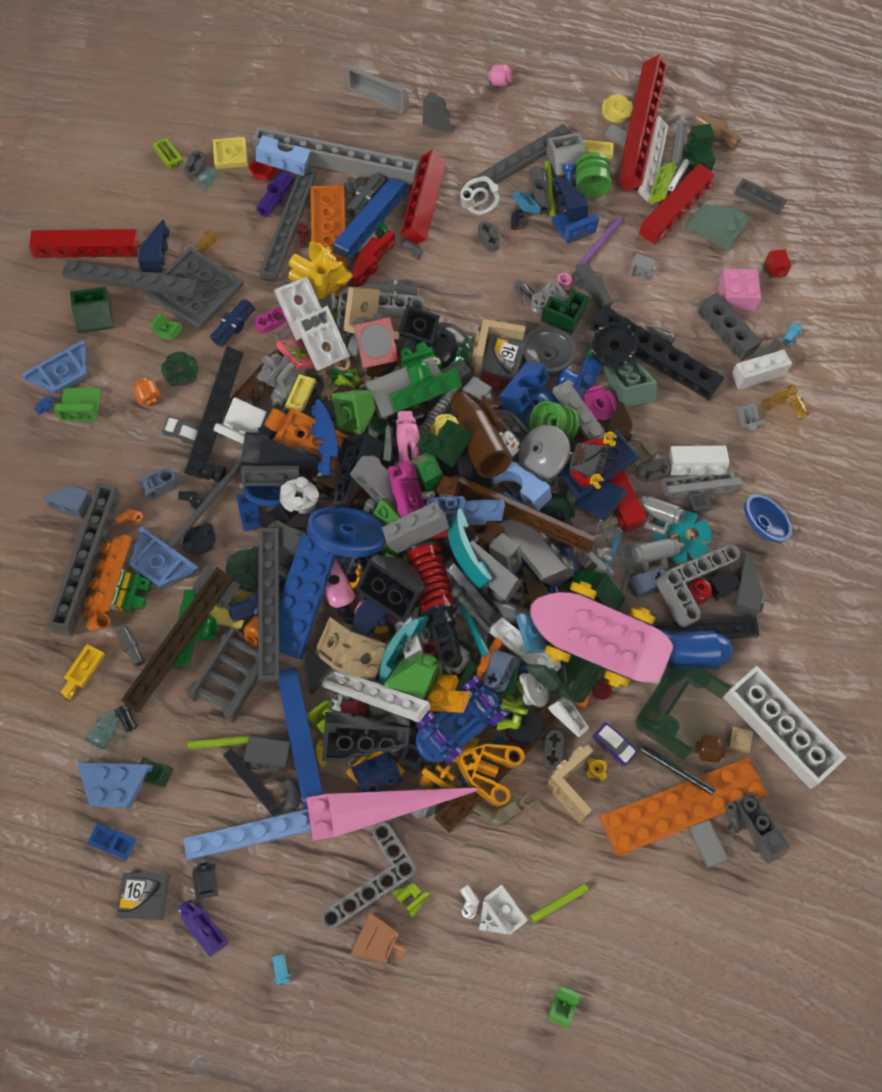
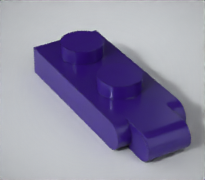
M191 900L179 905L178 910L181 913L180 918L209 957L227 946L229 942L199 905L195 906Z

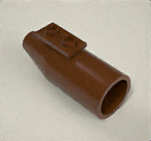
M457 393L450 400L452 415L456 417L459 425L472 435L471 440L465 447V451L479 476L484 478L495 477L503 473L510 466L512 455L497 430L499 429L500 432L504 431L501 426L504 421L499 412L494 413L496 410L492 400L488 401L485 395L481 396L483 401L477 404L466 393Z

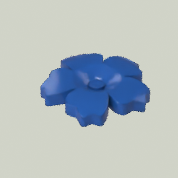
M45 397L40 400V403H37L34 408L37 414H42L44 410L49 411L54 398Z

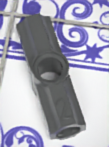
M534 166V168L530 169L532 198L540 207L539 215H545L547 212H550L548 183L545 178L544 168Z
M373 174L364 186L360 185L358 187L355 197L346 207V211L351 217L356 218L385 185L386 180L381 174Z
M393 279L386 280L384 283H365V288L378 289L383 293L417 296L418 284H399L398 281Z

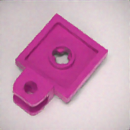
M405 460L400 462L401 469L399 466L388 467L392 493L395 496L398 506L397 510L401 518L425 507L418 480H413L417 478L415 467L411 461Z

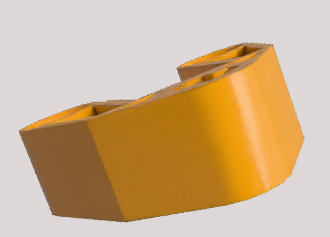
M484 744L464 751L459 756L457 765L470 788H478L476 792L494 807H501L509 801L510 791L505 786L475 773L477 771L494 779L498 773V766L485 762L481 758L508 768H516L523 762L525 755L523 750L516 746ZM509 753H515L518 756V762H512L509 759ZM466 757L471 758L470 761H472V763H470L469 765H466V761H463V759H465ZM496 791H499L504 795L503 802H499L495 799L494 795Z

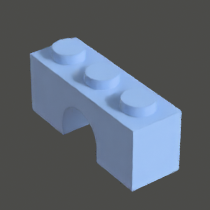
M262 135L256 148L257 162L304 176L309 165L311 150L295 145L293 150L284 152L278 149L279 140Z

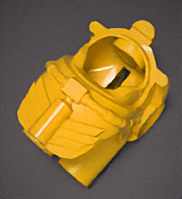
M310 241L309 258L311 261L293 254L289 261V267L292 269L289 272L288 278L292 281H297L308 277L317 299H325L330 292H336L341 285L348 283L353 276L350 272L346 271L343 262L336 261L329 246L323 247L324 245Z

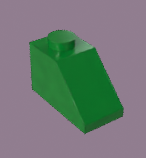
M426 452L411 460L415 467L416 474L424 491H436L438 483L442 480V472L435 457Z

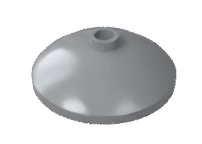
M553 425L536 427L526 435L520 445L518 454L519 464L524 470L532 472L541 481L551 479L561 472L568 461L570 453L569 440L561 429Z

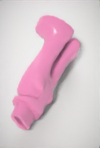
M400 411L397 413L396 436L399 464L396 467L399 466L400 469V462L404 460L409 461L408 446L411 449V460L421 455L420 449L416 447L420 439L419 432L411 411Z

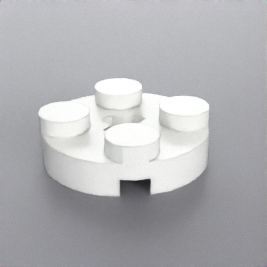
M299 477L287 481L281 486L280 503L288 511L293 512L295 510L299 511V513H308L317 505L319 492L306 478ZM297 494H300V495L303 496V498H301V497H299V496H298V497H295V496H296Z

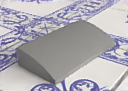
M349 64L346 65L348 90L402 114L409 106V97L404 88Z
M433 357L422 360L428 362L433 376L441 373ZM407 367L365 383L367 390L372 391L378 418L395 413L387 394L410 385Z

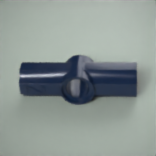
M242 299L232 312H226L223 315L221 324L210 335V339L215 345L223 347L234 333L239 334L245 321L255 311V307L247 299Z
M283 587V588H279V602H280V599H281V596H282L284 587ZM258 593L249 596L246 600L228 605L229 616L233 623L252 616H258Z

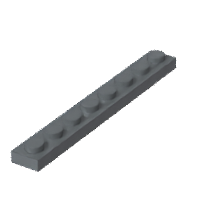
M562 124L472 179L486 176L495 184H498L546 155L548 138L573 134V132ZM485 181L474 183L468 187L472 190L480 187L486 190L490 189L489 184ZM477 192L476 195H474V198L483 192Z
M306 169L304 176L297 175L261 267L260 277L277 281L311 192L310 186H313L316 179V171Z
M71 260L67 261L62 271L63 277L68 279L194 298L199 286L198 280Z
M259 528V682L279 681L278 528Z

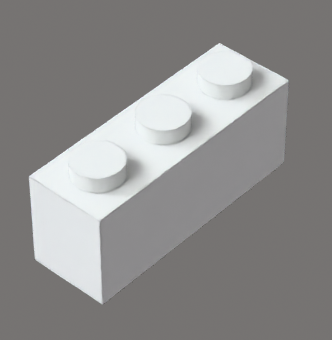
M780 350L736 364L731 377L739 390L785 376L792 362L785 350Z
M671 446L668 456V462L671 465V475H726L730 463L726 446Z

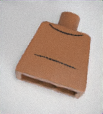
M369 913L351 954L386 965L390 956L402 961L407 948L396 943L399 937L397 931Z

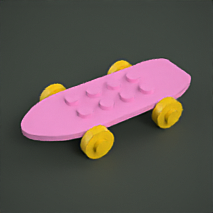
M580 581V584L572 582L569 589L577 594L567 592L551 593L537 598L532 603L530 614L536 628L548 642L555 646L553 648L546 645L544 653L550 655V660L559 664L561 660L568 663L571 655L564 651L614 671L613 673L606 670L603 678L608 679V684L620 688L621 685L628 687L630 680L623 676L640 682H653L660 680L673 650V645L662 631L650 626L653 625L655 617L650 615L649 610L639 607L638 610L631 608L627 616L593 601L597 592L591 589L592 585Z

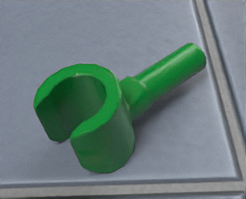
M335 368L332 371L331 379L335 382L340 374L344 377H354L355 372H340L339 369Z

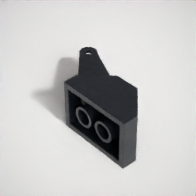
M381 551L371 556L357 557L363 573L355 591L405 623L412 615L425 589L417 569L402 559L387 557Z

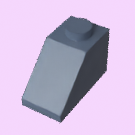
M70 485L44 495L43 500L50 508L83 519L92 498L86 488L81 486L77 488Z

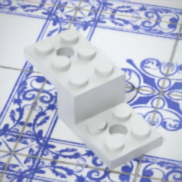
M308 277L274 290L296 341L299 339L303 340L316 371L350 357L328 306L321 308ZM294 296L302 298L301 305H297L294 302ZM323 342H327L330 345L329 352H325L322 349Z

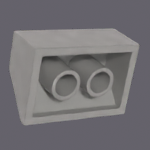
M472 540L470 545L477 561H485L492 580L483 588L490 587L493 590L492 595L500 602L502 599L508 602L522 586V583Z

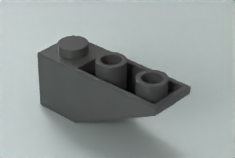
M752 792L735 801L756 848L767 864L784 856L790 845Z

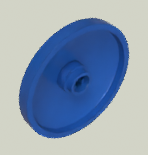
M345 506L325 507L313 512L308 520L307 533L310 539L320 548L336 555L345 557L371 556L381 551L386 542L382 522L373 515L356 508Z

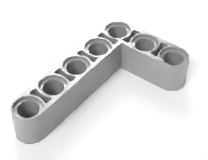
M348 289L340 292L337 315V328L344 343L350 342L352 337L350 332L347 334L341 333L345 320L342 316L345 315L347 304L344 300L347 299ZM383 292L379 294L378 303L382 302L385 305L378 304L377 314L384 313L388 316L402 317L406 305L419 306V309L425 310V300L420 296Z
M727 545L670 569L657 579L658 588L678 625L687 627L699 620L701 616L700 610L686 584L694 579L725 568L740 558V551L735 545Z
M385 822L377 823L373 828V838L390 867L325 909L321 915V921L326 929H338L413 878L415 874L414 863L389 824ZM385 829L388 831V836L386 838H379L376 835L377 831ZM391 847H397L400 853L392 857L388 854V850ZM408 865L411 868V873L402 875L399 872L400 867ZM390 877L393 880L392 886L388 888L381 885L382 879ZM367 889L375 892V896L371 900L363 898V892ZM349 901H353L356 904V909L353 912L344 910L345 904ZM331 913L336 914L338 917L337 922L333 925L326 923V917Z

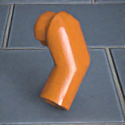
M128 509L114 519L120 526L127 521L140 523L143 521L144 515L140 511Z

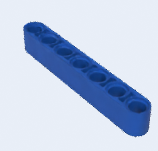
M390 178L336 239L333 251L342 256L352 258L406 195L408 184Z
M293 667L279 671L278 683L303 806L307 807V797L323 795L298 672L297 668Z

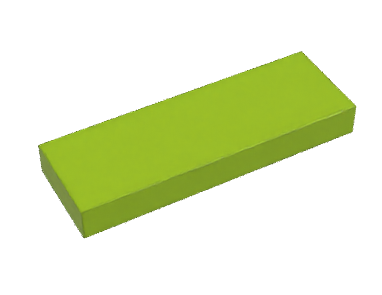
M674 162L660 167L649 197L651 204L666 198L668 186L677 167Z

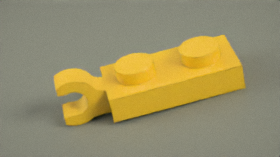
M86 644L64 676V679L68 681L61 690L65 698L71 700L75 695L77 687L81 689L85 687L105 657L104 652Z

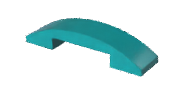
M458 509L448 519L449 542L459 566L469 580L480 589L490 582L492 577L485 561H477L464 531L469 525L462 509Z
M427 615L410 621L392 638L382 659L380 683H385L399 663L396 660L409 637L419 635L429 619Z

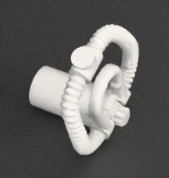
M486 176L468 181L460 193L461 206L476 215L489 213L499 203L498 185ZM485 181L489 184L492 194H494V202L487 209L475 210L474 207L487 202L489 194L484 188L480 187L472 190L468 187L474 183ZM480 191L484 192L485 199L475 203L474 195Z

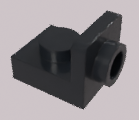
M204 862L194 867L192 877L196 899L218 896L215 864Z

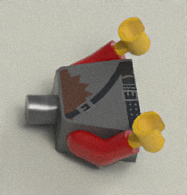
M607 432L604 437L578 443L575 452L569 453L567 463H570V474L580 486H595L596 489L601 487L599 481H604L601 474L608 455L609 447L607 445H616V442L612 439L617 436L613 432Z

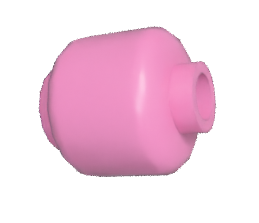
M506 64L493 65L491 71H488V80L495 87L507 86L512 80V70Z

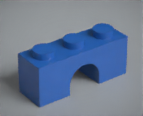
M525 363L499 396L504 410L518 413L524 412L531 403L528 391L541 390L549 379L545 365Z

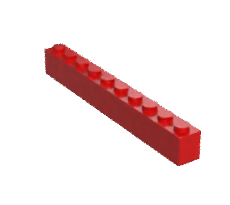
M660 55L643 62L616 181L625 192L642 186L668 66Z

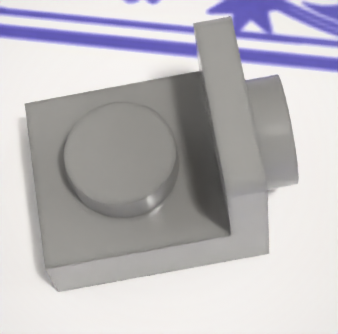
M557 281L551 285L547 283L541 289L542 293H545L548 298L552 296L564 302L569 298Z

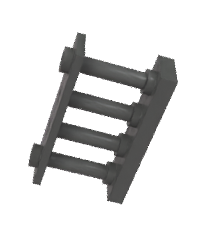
M231 627L229 632L226 631L221 638L222 643L197 682H193L188 691V695L193 702L201 696L223 708L225 718L232 723L259 682L258 649L237 639V632L234 627ZM233 645L256 657L253 667H248L225 655L230 646ZM220 662L245 674L246 678L243 683L237 684L216 673L215 670ZM209 679H212L233 690L235 696L231 701L227 702L205 690L204 687Z

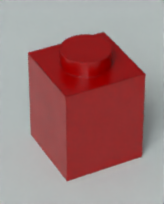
M786 249L769 251L765 260L770 278L787 276L792 266Z

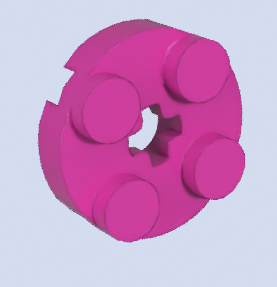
M593 386L581 396V399L598 422H605L614 415V410L617 407L616 399L609 390L602 389V386ZM596 400L598 403H601L602 406L598 407L596 404Z

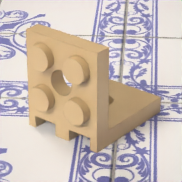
M349 287L343 331L355 334L352 322H356V319L360 317L374 318V315L377 314L380 290ZM393 331L394 339H399V332Z
M483 319L481 331L476 334V344L472 355L471 367H474V375L481 376L486 346H488L491 335L523 343L525 326Z
M330 617L314 654L336 671L375 682L381 668L384 653L389 644L356 633L339 620ZM368 653L367 659L361 662L362 655Z
M588 744L584 748L579 746L571 754L572 756L568 759V762L563 760L556 767V770L553 772L554 774L546 785L579 824L587 818L592 810L565 780L589 759L594 750Z

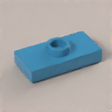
M514 191L512 197L523 212L539 214L540 207L529 193Z
M519 613L516 619L526 653H543L546 648L545 643L531 618V614Z

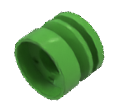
M598 152L587 153L579 157L576 161V189L582 192L586 198H598L607 194L611 187L610 161L608 157Z
M543 401L538 403L530 414V431L542 425H553L561 429L570 442L578 432L579 416L576 410L570 406Z

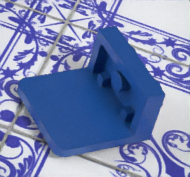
M563 213L552 217V223L567 244L595 233L599 222L596 214L571 222L567 221L566 215L563 216Z

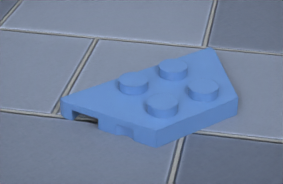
M82 340L21 375L24 380L57 395L64 388H69L88 377L86 345Z
M140 527L137 543L135 542L134 554L131 556L129 563L130 568L150 580L159 589L199 571V567L146 529Z
M78 763L89 805L95 807L131 808L136 800L137 793L141 791L144 785L142 783L147 772H151L153 765Z

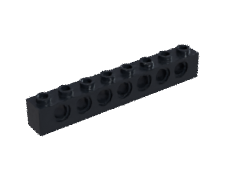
M603 306L593 318L590 330L594 332L599 327H604L610 322L630 325L637 338L635 357L708 401L712 399L720 388L725 377L719 372L710 369L702 362H698L687 353H683L672 344L661 340L658 336L651 334L643 327L616 313L613 309ZM612 342L620 347V344L618 342Z

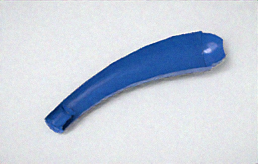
M658 629L669 638L673 645V650L667 662L669 665L688 669L717 670L728 663L733 655V647L730 640L715 631L687 632Z

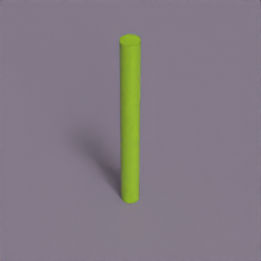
M546 161L544 167L550 202L549 216L552 218L556 216L551 162Z

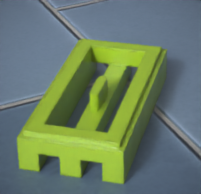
M167 137L152 144L153 149L169 170L172 169L173 165L175 167L178 166L177 163L179 162L180 164L184 163L183 158ZM164 143L168 146V148H169V149L171 150V152L174 154V156L176 157V159H174V158L172 157V155L169 153V151H168V150L166 149V147L163 145Z

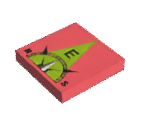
M296 339L278 341L276 344L277 348L284 356H288L289 362L294 364L296 370L315 368L302 339L297 341Z

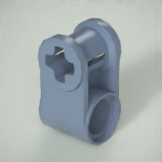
M162 468L150 475L143 476L139 480V484L145 490L146 499L151 500L176 489L178 479L172 469Z
M656 569L630 578L629 582L636 598H643L660 592L656 579L667 571Z
M499 650L495 651L484 675L485 685L496 692L506 690L511 676L516 669L517 657Z

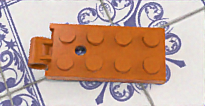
M273 408L264 424L267 428L277 432L272 441L277 443L282 441L286 443L285 446L292 449L300 448L318 455L320 462H322V454H319V443H322V441H316L315 435H312V424H315V419L293 408H289L287 415ZM335 429L340 452L344 438L350 436ZM303 431L305 435L298 437V432ZM331 460V470L337 473V469L341 467V462Z
M122 535L105 541L101 547L102 554L96 563V572L89 584L90 591L83 603L82 616L88 617L86 627L92 632L106 629L110 625V618L105 612H109L132 539L130 536Z

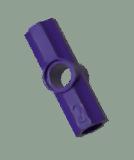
M285 170L280 172L276 180L267 186L266 194L256 207L261 216H270L275 207L283 202L284 194L294 181V177Z

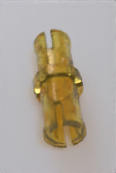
M790 384L783 390L774 392L771 397L762 401L763 408L769 411L776 405L785 403L788 398L797 394L796 387Z

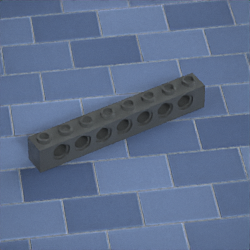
M97 484L47 623L53 633L71 637L74 635L84 606V600L90 589V581L96 571V563L102 554L101 547L107 540L121 499V495L115 486Z

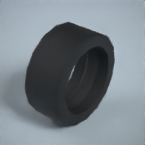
M465 451L461 453L452 468L441 463L443 476L453 477L454 474L471 480L472 464Z

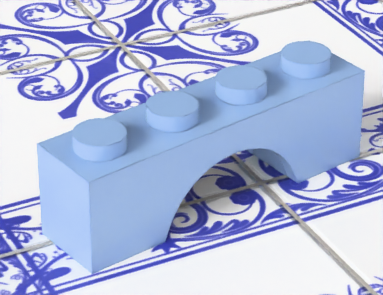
M511 462L510 466L503 473L491 477L494 484L501 481H514L522 486L520 491L522 503L537 511L552 498L550 485L546 481L536 478L532 472L524 470L517 462Z

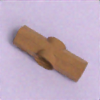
M700 112L694 121V125L711 124L715 134L714 142L719 140L732 149H735L742 139L741 136L728 129L725 121H716L703 112Z

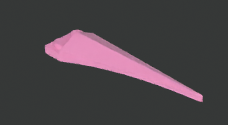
M478 788L337 793L307 797L312 838L315 841L343 835L476 792Z

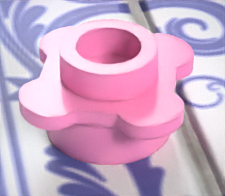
M561 273L558 275L557 282L562 289L568 291L574 279L568 273Z

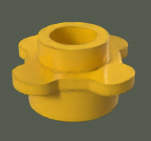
M589 759L587 761L589 766L586 773L587 777L605 780L607 777L605 773L608 766L605 760Z

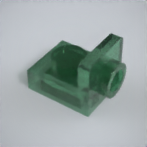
M468 335L456 349L454 360L457 361L461 358L468 367L471 366L474 338Z

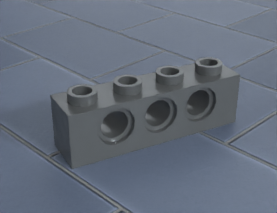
M718 292L701 301L697 311L700 317L710 325V328L718 334L722 342L732 350V353L740 361L749 357L757 350L762 341Z

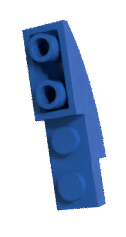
M316 400V405L312 406V416L315 417V424H312V435H315L316 441H322V443H319V454H322V462L319 461L318 472L322 473V476H331V460H338L339 456L338 442L334 426L325 406L320 400Z

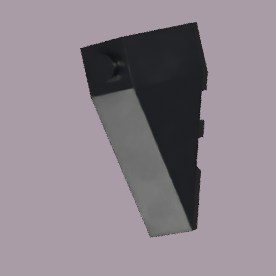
M246 432L244 435L241 457L242 466H299V474L319 473L318 463L320 459L318 455L303 449L287 447L285 442L279 441L277 443L269 440V436L264 434Z
M369 433L347 437L343 440L338 456L341 467L337 469V475L340 478L335 488V506L348 505L361 488V485L350 475L362 456H375L380 460L385 443Z
M325 712L322 761L346 762L350 761V758L359 756L363 758L379 751L387 752L408 747L410 726L348 713Z

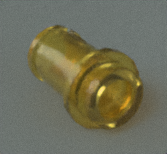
M211 230L205 231L204 236L196 243L197 249L205 252L209 245L216 241V234Z
M797 395L790 399V406L794 408L800 420L809 416V412L803 403V397Z

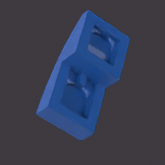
M244 493L237 494L236 498L243 531L262 528L257 521V518L260 517L258 505L249 501Z
M97 823L87 844L127 860L137 839Z

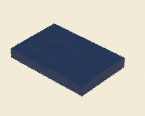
M607 481L599 489L594 490L580 501L576 500L575 504H568L566 502V494L563 496L562 501L605 522L626 496L627 491Z

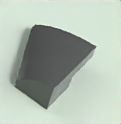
M430 92L423 99V124L434 129L453 132L455 125L450 123L449 118L451 115L446 108L444 98Z

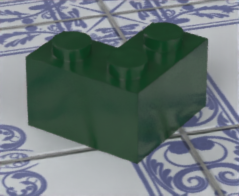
M711 124L692 126L690 133L687 135L684 154L687 155L690 161L688 166L691 170L698 164L710 171L714 167L716 160L711 147L715 134Z
M575 290L572 291L567 302L550 296L543 308L541 321L573 334L587 308L589 296Z
M447 419L438 435L426 430L420 437L416 447L423 453L428 452L432 454L436 461L452 468L471 440L472 435L461 425Z
M578 570L567 586L569 590L572 582L580 584V581L592 585L591 589L597 592L593 601L616 611L619 610L626 599L605 573Z

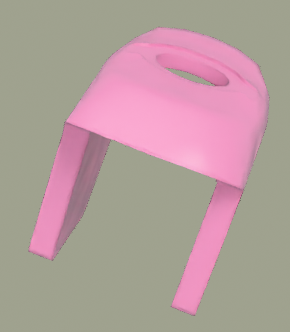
M335 559L330 576L337 575L340 581L336 585H331L328 582L323 598L328 607L333 606L337 608L351 603L355 598V593L339 561Z

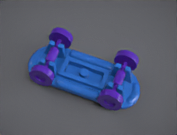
M477 675L461 688L463 691H468L470 696L463 713L439 711L434 715L431 711L416 724L419 729L416 735V746L420 755L431 762L445 761L447 764L451 763L464 752L462 749L464 745L491 724L494 727L509 714L506 709L501 711L500 697L492 688L483 684H477L481 680Z

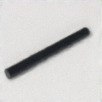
M642 746L641 753L711 796L714 795L716 788L647 746Z

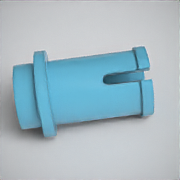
M793 323L789 325L786 335L782 338L785 345L791 346L797 335L801 334L802 328L799 324Z
M285 954L272 957L271 961L275 973L274 982L277 983V986L290 983L291 974H288Z

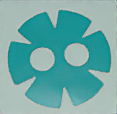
M685 511L682 522L675 525L671 524L666 536L654 532L655 541L667 539L668 534L673 532L680 536L679 543H683L684 547L680 548L678 555L668 559L686 563L687 552H689L693 560L707 552L709 547L700 541L711 542V530L704 519L694 525L698 514ZM660 520L657 525L665 527L666 522ZM695 528L699 532L698 538L696 540L687 539L685 536L687 529Z

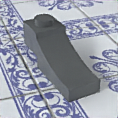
M589 262L576 265L573 279L579 289H584L588 292L600 309L603 306L611 308L612 301L602 275L594 276Z

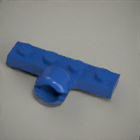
M587 355L584 358L579 373L564 368L559 373L555 384L558 386L569 381L581 397L588 389L594 386L602 364Z

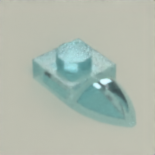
M116 709L104 713L97 719L86 736V742L103 749L106 748L115 733L118 717L115 715Z

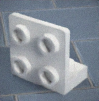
M233 398L223 424L216 423L214 431L243 444L246 432L259 434L257 428L262 427L267 412L238 398Z

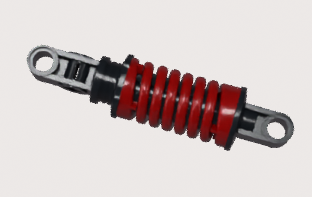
M426 539L409 547L405 551V557L408 564L417 569L425 586L419 599L420 617L426 615L429 617L428 628L430 632H433V639L437 647L439 659L448 667L457 668L463 660L458 635L455 630L457 623L456 619L453 618L458 607L452 597L451 585L447 577L448 573L443 562L444 558L440 555L442 552L441 544ZM454 653V658L448 661V656Z

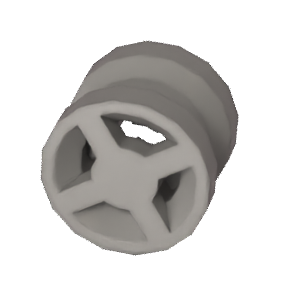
M538 292L533 295L530 308L534 314L542 315L543 308L549 299L545 293Z

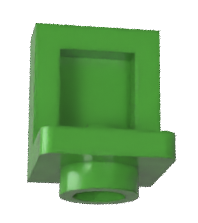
M161 313L150 324V327L159 338L172 341L183 329L180 323L168 321Z
M560 986L554 996L547 1020L568 1029L581 996L570 988Z

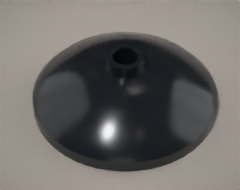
M438 322L432 345L435 357L439 358L441 362V369L447 368L453 361H457L459 358L464 360L469 351V340L465 332L460 327L447 322Z

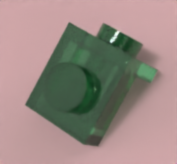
M143 757L140 764L153 765L151 772H147L143 782L166 788L173 768Z

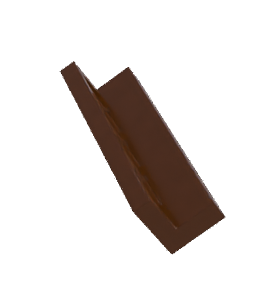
M278 349V350H274L268 357L270 358V356H271L272 354H275V353H277V354H279V355H281V356H284V355H283L282 352ZM263 363L229 398L231 403L233 398L244 401L247 397H253V406L258 407L273 391L275 387L269 386L266 382L257 379V375L261 372L264 365ZM259 384H264V393L262 395L257 394V386Z

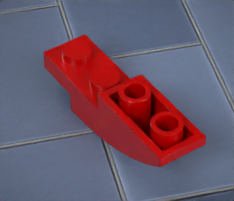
M389 230L379 240L373 236L364 246L353 268L352 287L358 288L362 286L369 276L377 272L378 261L383 258L388 250H392L395 246L394 232Z

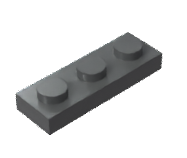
M744 178L734 192L779 215L787 202V199Z
M241 466L242 486H282L287 481L300 477L299 466Z

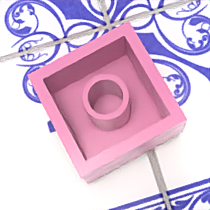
M723 269L718 281L721 297L733 310L755 311L761 300L758 270Z

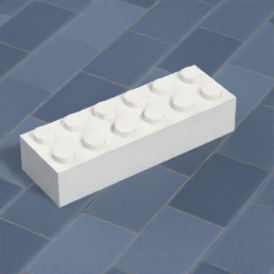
M758 666L752 669L723 696L730 706L810 789L818 785L846 759L845 755Z

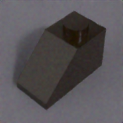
M622 402L619 403L605 432H613L617 429L629 443L633 436V432H631L633 423Z

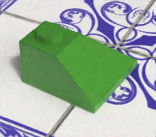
M354 390L331 394L337 429L358 434L364 433L375 411L372 391Z
M424 652L403 659L389 676L384 686L423 700L437 679L441 661Z

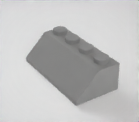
M512 519L499 524L504 528V535L520 545L522 558L541 581L559 588L574 573L570 567L572 565L571 562L559 554L560 549L554 543L551 544L548 541V535Z

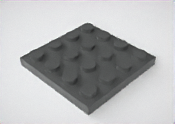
M189 247L162 275L198 280L199 286L194 298L144 291L146 297L200 331L244 286V281L194 248Z

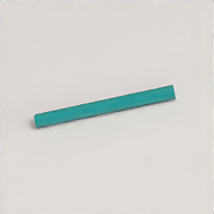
M454 597L482 657L488 656L490 653L472 615H468L467 609L458 601V597Z

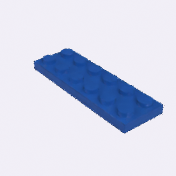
M304 534L301 536L279 602V652L301 660L337 556L320 548L308 535Z

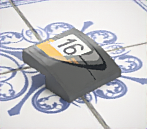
M491 335L481 372L512 380L519 372L525 343Z
M123 872L116 918L163 920L170 875Z

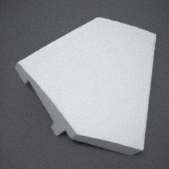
M500 885L484 898L479 930L511 935L528 922V919L503 885Z

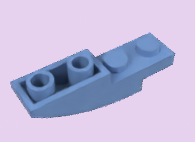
M463 496L427 498L425 504L427 506L436 502L445 513L447 522L458 509H462L468 525H486V521H502L505 507L503 500L466 501Z

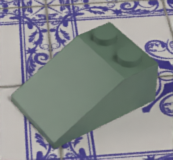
M703 204L686 227L730 251L746 230L751 216L736 208Z
M636 357L627 365L619 368H609L602 365L616 401L618 403L622 402L625 408L656 401L657 382Z

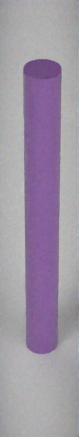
M617 217L581 259V264L589 262L622 222L621 218Z

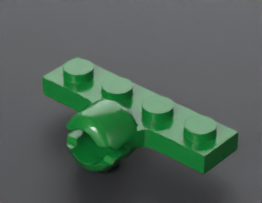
M419 361L409 365L406 369L410 385L387 395L393 412H398L461 387L462 383L457 368L433 376L428 362Z
M184 590L178 620L195 598L194 590ZM212 616L207 617L172 667H190L195 642L215 638L218 626L217 621Z

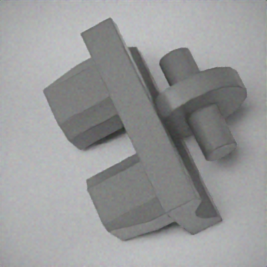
M277 353L272 354L270 358L264 356L261 359L264 365L261 372L257 375L259 381L266 382L272 387L278 385L277 375L281 373L290 360L288 356H281Z
M608 547L604 549L598 548V556L592 551L589 554L585 553V556L579 562L587 570H590L596 563L598 566L592 572L605 573L611 577L615 574L605 563L613 561L611 558L612 550Z

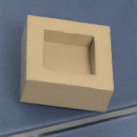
M732 727L728 748L745 753L750 752L753 732Z

